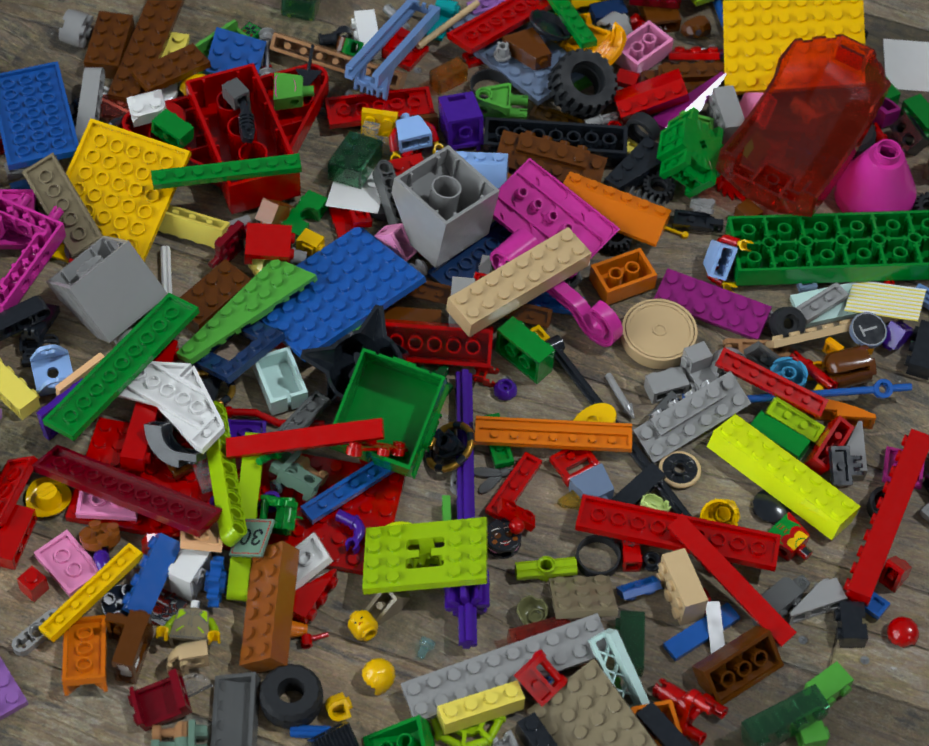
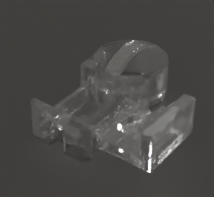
M364 121L362 135L359 139L360 149H363V147L377 150L380 154L392 155L390 148L384 146L390 147L389 137L377 135L380 124Z

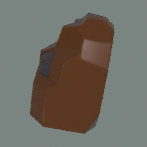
M704 15L696 16L683 23L681 34L687 38L707 36L711 34V24Z

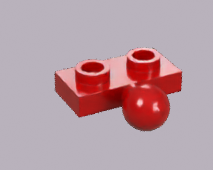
M503 497L498 501V515L510 521L509 530L511 533L520 534L524 529L529 532L533 531L536 527L535 515L530 510L523 509L517 506L515 502L506 500Z

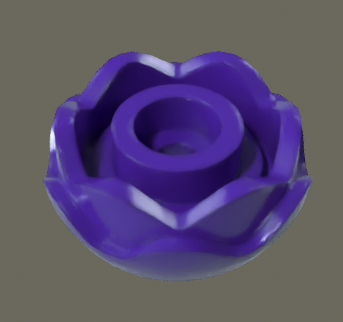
M500 379L494 385V395L500 400H511L517 395V386L511 379Z

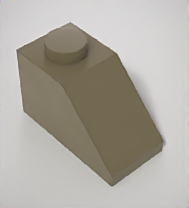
M407 591L377 593L364 610L372 614L379 626L399 613L411 599V596Z

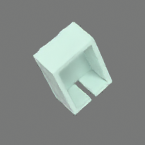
M290 347L269 352L253 365L254 373L271 416L288 411V407H291V409L299 408L308 398L307 388Z

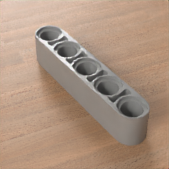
M84 68L75 128L78 143H80L90 118L99 121L105 82L104 68Z

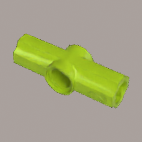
M543 556L539 560L515 562L514 564L517 581L539 579L547 582L549 578L574 576L578 573L575 557L553 559L550 556Z

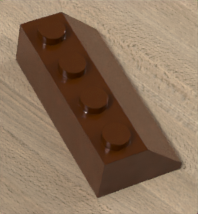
M756 625L691 667L698 684L705 693L713 696L715 701L724 705L783 667L784 664L771 631Z

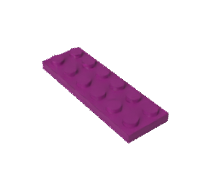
M667 268L654 299H666L680 304L695 319L759 340L772 310V306Z

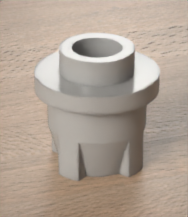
M497 42L494 59L499 62L508 61L511 58L509 43Z
M293 247L294 260H290V264L298 265L306 259L307 252Z

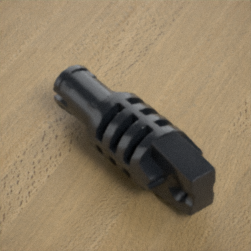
M243 100L239 103V133L243 143H253L255 120L251 112V102L247 101L246 105V100Z

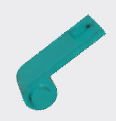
M436 0L435 6L441 7L439 20L424 37L459 13L461 10L459 2ZM447 30L434 40L443 41Z

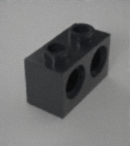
M904 113L889 126L893 131L892 136L902 144L901 149L906 154L910 153L916 156L929 145L928 137L914 117L907 113Z

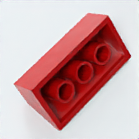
M679 68L617 90L614 98L623 125L637 112L652 115L690 101Z

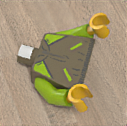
M191 600L189 609L180 608L177 614L173 615L164 626L156 628L155 638L164 637V641H167L169 636L171 647H176L185 642L206 639L207 648L210 650L211 642L217 641L218 644L221 643L220 630L214 618L209 617L207 610H201L202 602L199 600Z

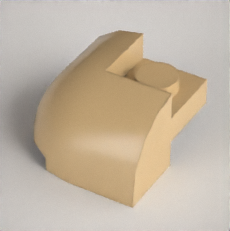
M206 639L177 645L169 654L167 672L176 668L184 678L190 677L189 669L210 666Z

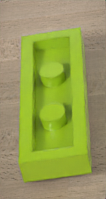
M777 396L773 398L765 412L797 433L803 434L812 443L817 442L825 428L824 425Z

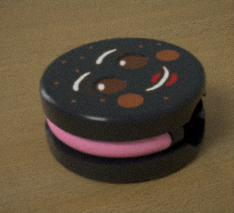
M497 519L488 525L487 552L500 559L514 556L521 546L522 533H511L509 530L510 521L507 519Z

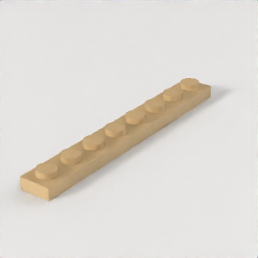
M879 316L884 323L899 320L898 318ZM850 319L839 321V325L836 326L833 323L822 325L823 329L818 330L817 327L805 329L806 332L801 334L800 330L789 332V336L784 338L783 334L772 336L771 341L765 342L766 347L769 349L847 332L851 322Z

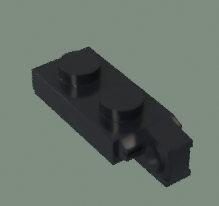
M674 210L672 228L703 232L723 231L724 219H716L711 214L703 212Z

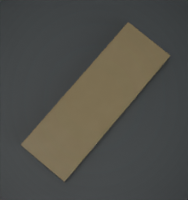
M53 152L22 171L47 216L54 206H57V209L60 207L64 211V214L58 221L64 223L66 237L62 242L73 259L103 237V234Z

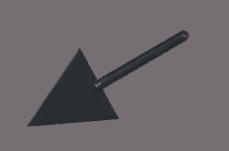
M313 44L310 48L307 69L296 68L297 74L303 76L304 86H310L322 72L320 70H311L314 51Z

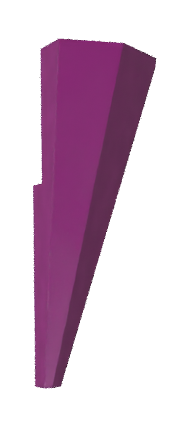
M720 72L688 94L690 101L668 108L655 115L653 118L658 123L660 132L667 128L668 121L679 116L682 110L687 111L695 107L700 111L708 101L709 96L712 95L713 87H718L727 74Z

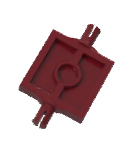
M238 220L234 225H230L221 237L216 239L214 243L215 255L208 262L210 268L213 269L225 259L231 262L245 247L247 225L244 227V223Z

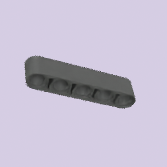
M380 160L373 171V179L388 224H400L402 220L391 193L396 174L391 162Z

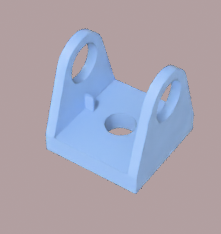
M59 345L42 346L36 349L29 358L39 396L56 393L55 386L73 373L68 350ZM56 369L59 374L56 378H50L47 375L48 371Z

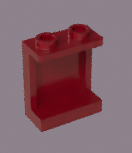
M176 668L168 671V678L140 689H135L133 686L129 687L130 695H128V700L131 707H134V722L136 726H140L145 732L151 730L152 725H164L193 713L183 675Z

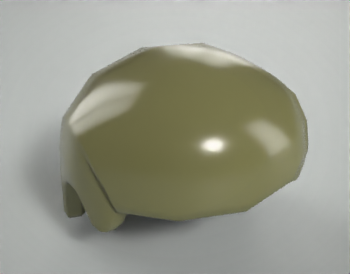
M528 595L517 604V614L525 626L538 628L543 626L548 620L549 608L543 599Z

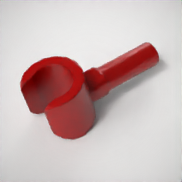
M328 632L317 635L303 634L301 648H311L313 646L312 641L329 637Z

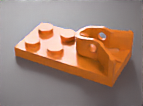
M105 615L81 617L63 635L62 684L65 696H69L76 688L85 684H95L104 692H108L106 681L107 628Z

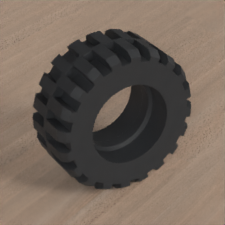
M582 48L576 49V51L571 50L564 54L554 65L548 76V90H551L549 95L551 99L555 100L554 104L556 107L559 106L561 108L560 111L564 114L567 112L570 116H577L579 119H584L585 117L589 119L600 114L612 102L617 94L618 83L615 82L617 75L613 73L614 68L608 64L606 58H602L598 52L593 53V50L590 49L584 51ZM571 73H580L586 76L593 84L594 95H586L579 92L572 83Z

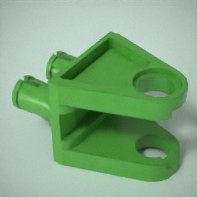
M504 83L477 89L475 98L480 110L487 111L486 114H483V122L485 123L486 117L527 120V108H512V105L527 107L528 95L511 93L512 83ZM480 95H487L488 98H487V99H482V98H480L479 96H480Z

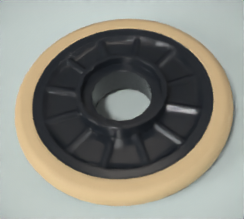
M673 451L659 462L658 468L667 477L664 481L672 487L688 488L694 485L701 476L700 463L690 453ZM677 466H681L685 469V471L683 473H678L675 471L674 468Z

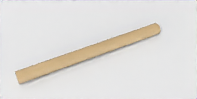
M475 0L416 44L417 49L423 48L480 6V2Z

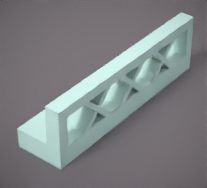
M608 628L590 638L588 642L595 658L613 685L616 675L622 677L624 681L622 689L617 690L623 698L625 694L631 696L633 704L629 707L649 704V699L618 631ZM602 638L607 643L604 652L599 651L595 643ZM608 656L612 657L615 661L613 671L608 670L605 665Z

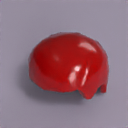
M902 616L890 622L887 627V635L893 644L906 648L917 643L919 630L917 624L911 618Z

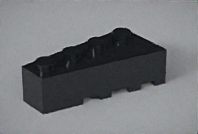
M646 136L605 178L604 184L628 193L632 186L635 188L640 185L643 186V180L647 175L650 176L652 172L654 175H656V172L660 173L661 161L657 159L659 143Z

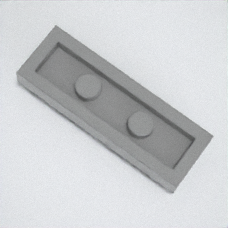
M836 282L795 308L803 313L806 324L848 299L849 294Z

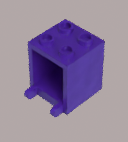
M473 91L438 97L439 126L446 144L455 151L456 149L475 146L476 151H480V145H484L483 114Z

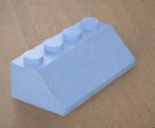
M456 151L497 189L507 180L508 154Z

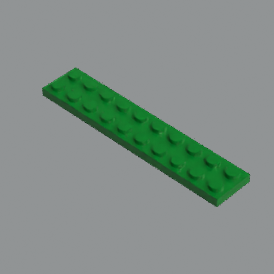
M168 293L43 419L44 425L75 441L200 313L199 307Z

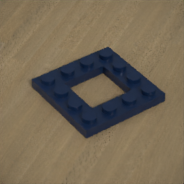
M260 321L252 325L249 323L241 328L242 332L239 334L253 340V342L230 361L213 353L221 346L220 344L211 348L209 354L192 365L230 384L285 340L286 337L284 332ZM235 333L226 338V341L233 337Z

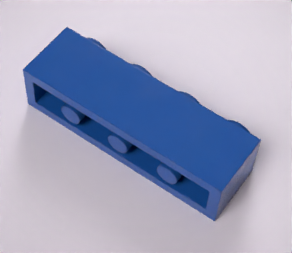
M163 533L151 537L147 545L149 551L147 555L144 554L139 562V566H141L139 573H135L130 582L133 586L130 592H126L123 597L122 604L124 605L122 610L128 613L130 610H143L148 614L152 613L168 577V568L171 563L175 562L180 551L179 541Z

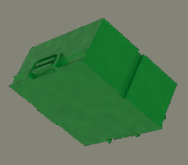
M363 348L333 424L382 418L384 420V439L377 440V442L393 444V441L404 442L405 446L408 447V452L405 453V456H395L389 453V457L377 455V451H363L362 457L354 458L368 463L372 460L377 466L415 479L425 452L429 451V445H431L437 430L439 418H442L440 412L449 391L446 377L434 372L430 374V371L419 368L416 364L403 359L391 358L380 353L377 355L376 352ZM349 444L329 446V449L346 454V448Z

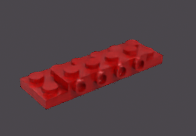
M429 86L390 90L387 100H383L382 95L380 98H377L376 92L374 96L363 93L324 98L329 129L361 126L363 107L398 112V120L403 113H409L410 116L435 113Z

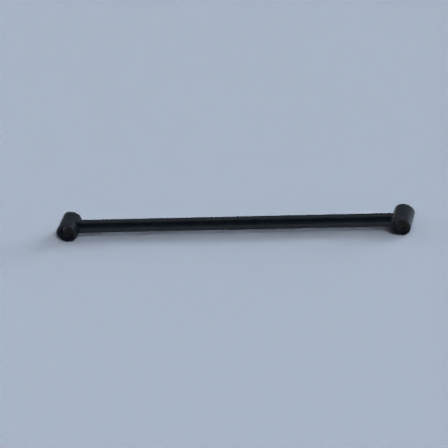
M555 335L545 340L546 343H550L555 349V360L590 405L603 403L564 353L565 344L559 335ZM632 440V452L628 453L643 471L651 463ZM663 480L656 489L664 500L669 501V506H671L674 513L692 516Z

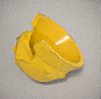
M715 498L704 505L701 509L700 518L738 526L741 515L735 501Z

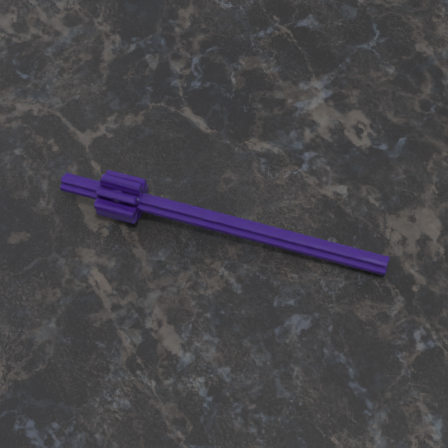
M462 369L461 372H455L456 421L468 424L473 430L472 373H469L468 369ZM456 429V436L467 446L466 432ZM474 448L468 460L456 469L457 519L475 518ZM488 569L487 584L444 588L445 610L448 612L452 611V616L458 617V645L462 646L463 649L477 646V613L480 615L485 614L490 606Z

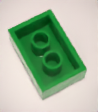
M512 316L497 329L495 351L534 383L538 384L552 372L555 349L550 343L542 340L536 332L528 329L522 321Z

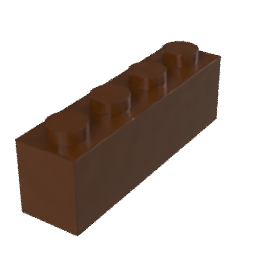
M390 306L384 310L385 319L441 323L442 310Z

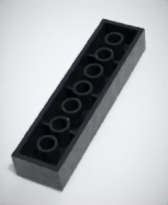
M486 117L483 153H497L503 130L517 134L531 131L540 138L546 135L552 137V141L555 142L565 140L570 142V146H586L587 150L591 151V154L607 158L605 166L617 167L627 156L628 126Z

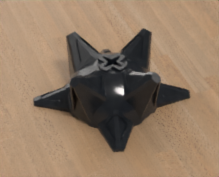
M375 305L358 330L351 331L343 336L333 346L302 350L300 358L326 374L327 397L331 399V405L342 401L363 348L374 351L377 355L380 353L405 361L410 354L405 348L387 336L383 306Z

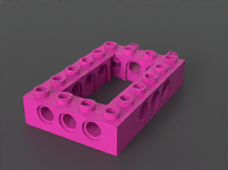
M24 192L21 193L16 202L0 196V239L8 229L32 239L26 249L21 251L22 254L15 264L11 265V269L5 278L2 277L0 280V312L19 303L66 237L64 223L58 221L64 214V211L60 207L57 209V206H54L48 216L27 208L26 206L31 202L32 198L28 194L25 195Z

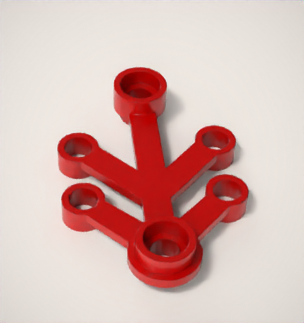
M377 440L367 442L351 441L347 445L346 454L353 457H362L363 451H377V455L389 457V453L395 456H405V453L408 452V447L405 446L404 442L393 441V444L377 442Z

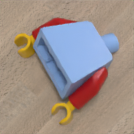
M403 113L400 119L396 121V127L392 129L389 136L390 152H392L390 160L401 158L397 151L404 153L433 146L434 144L432 149L434 154L436 153V148L440 150L444 148L438 142L439 137L435 126L423 120L419 115L410 117L409 113Z
M723 235L718 240L712 239L703 261L707 271V278L719 287L723 286V289L734 292L731 287L738 286H736L735 282H726V279L737 253V247L739 246L741 250L750 252L751 250L747 249V244L754 243L750 240H740V238L730 235Z

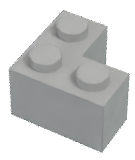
M704 341L683 349L680 366L690 383L689 390L694 389L697 391L701 388L700 384L710 379L712 382L718 379L710 369L713 355Z

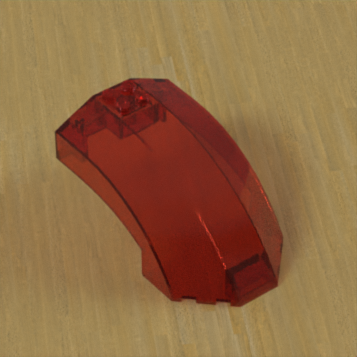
M843 34L836 35L835 38H827L826 36L812 37L811 40L795 38L779 57L774 77L757 104L721 148L715 169L744 197L776 213L812 217L850 164L890 89L891 83L884 75L885 70L881 62H878L875 50Z

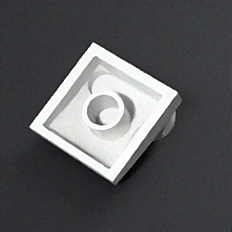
M161 89L126 98L134 127L152 123L156 116L167 109Z

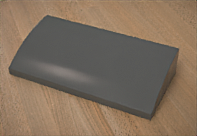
M256 672L215 676L211 746H257L260 677Z

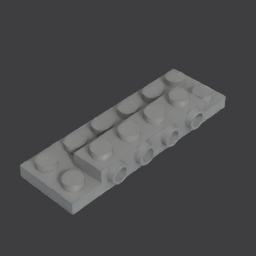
M731 371L712 382L710 379L700 384L701 388L699 390H689L684 394V399L678 401V399L671 401L667 404L669 408L664 411L661 408L651 414L653 418L632 430L651 463H656L751 404Z

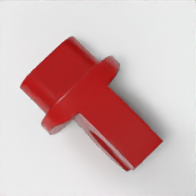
M637 13L630 17L633 31L646 23L642 16Z

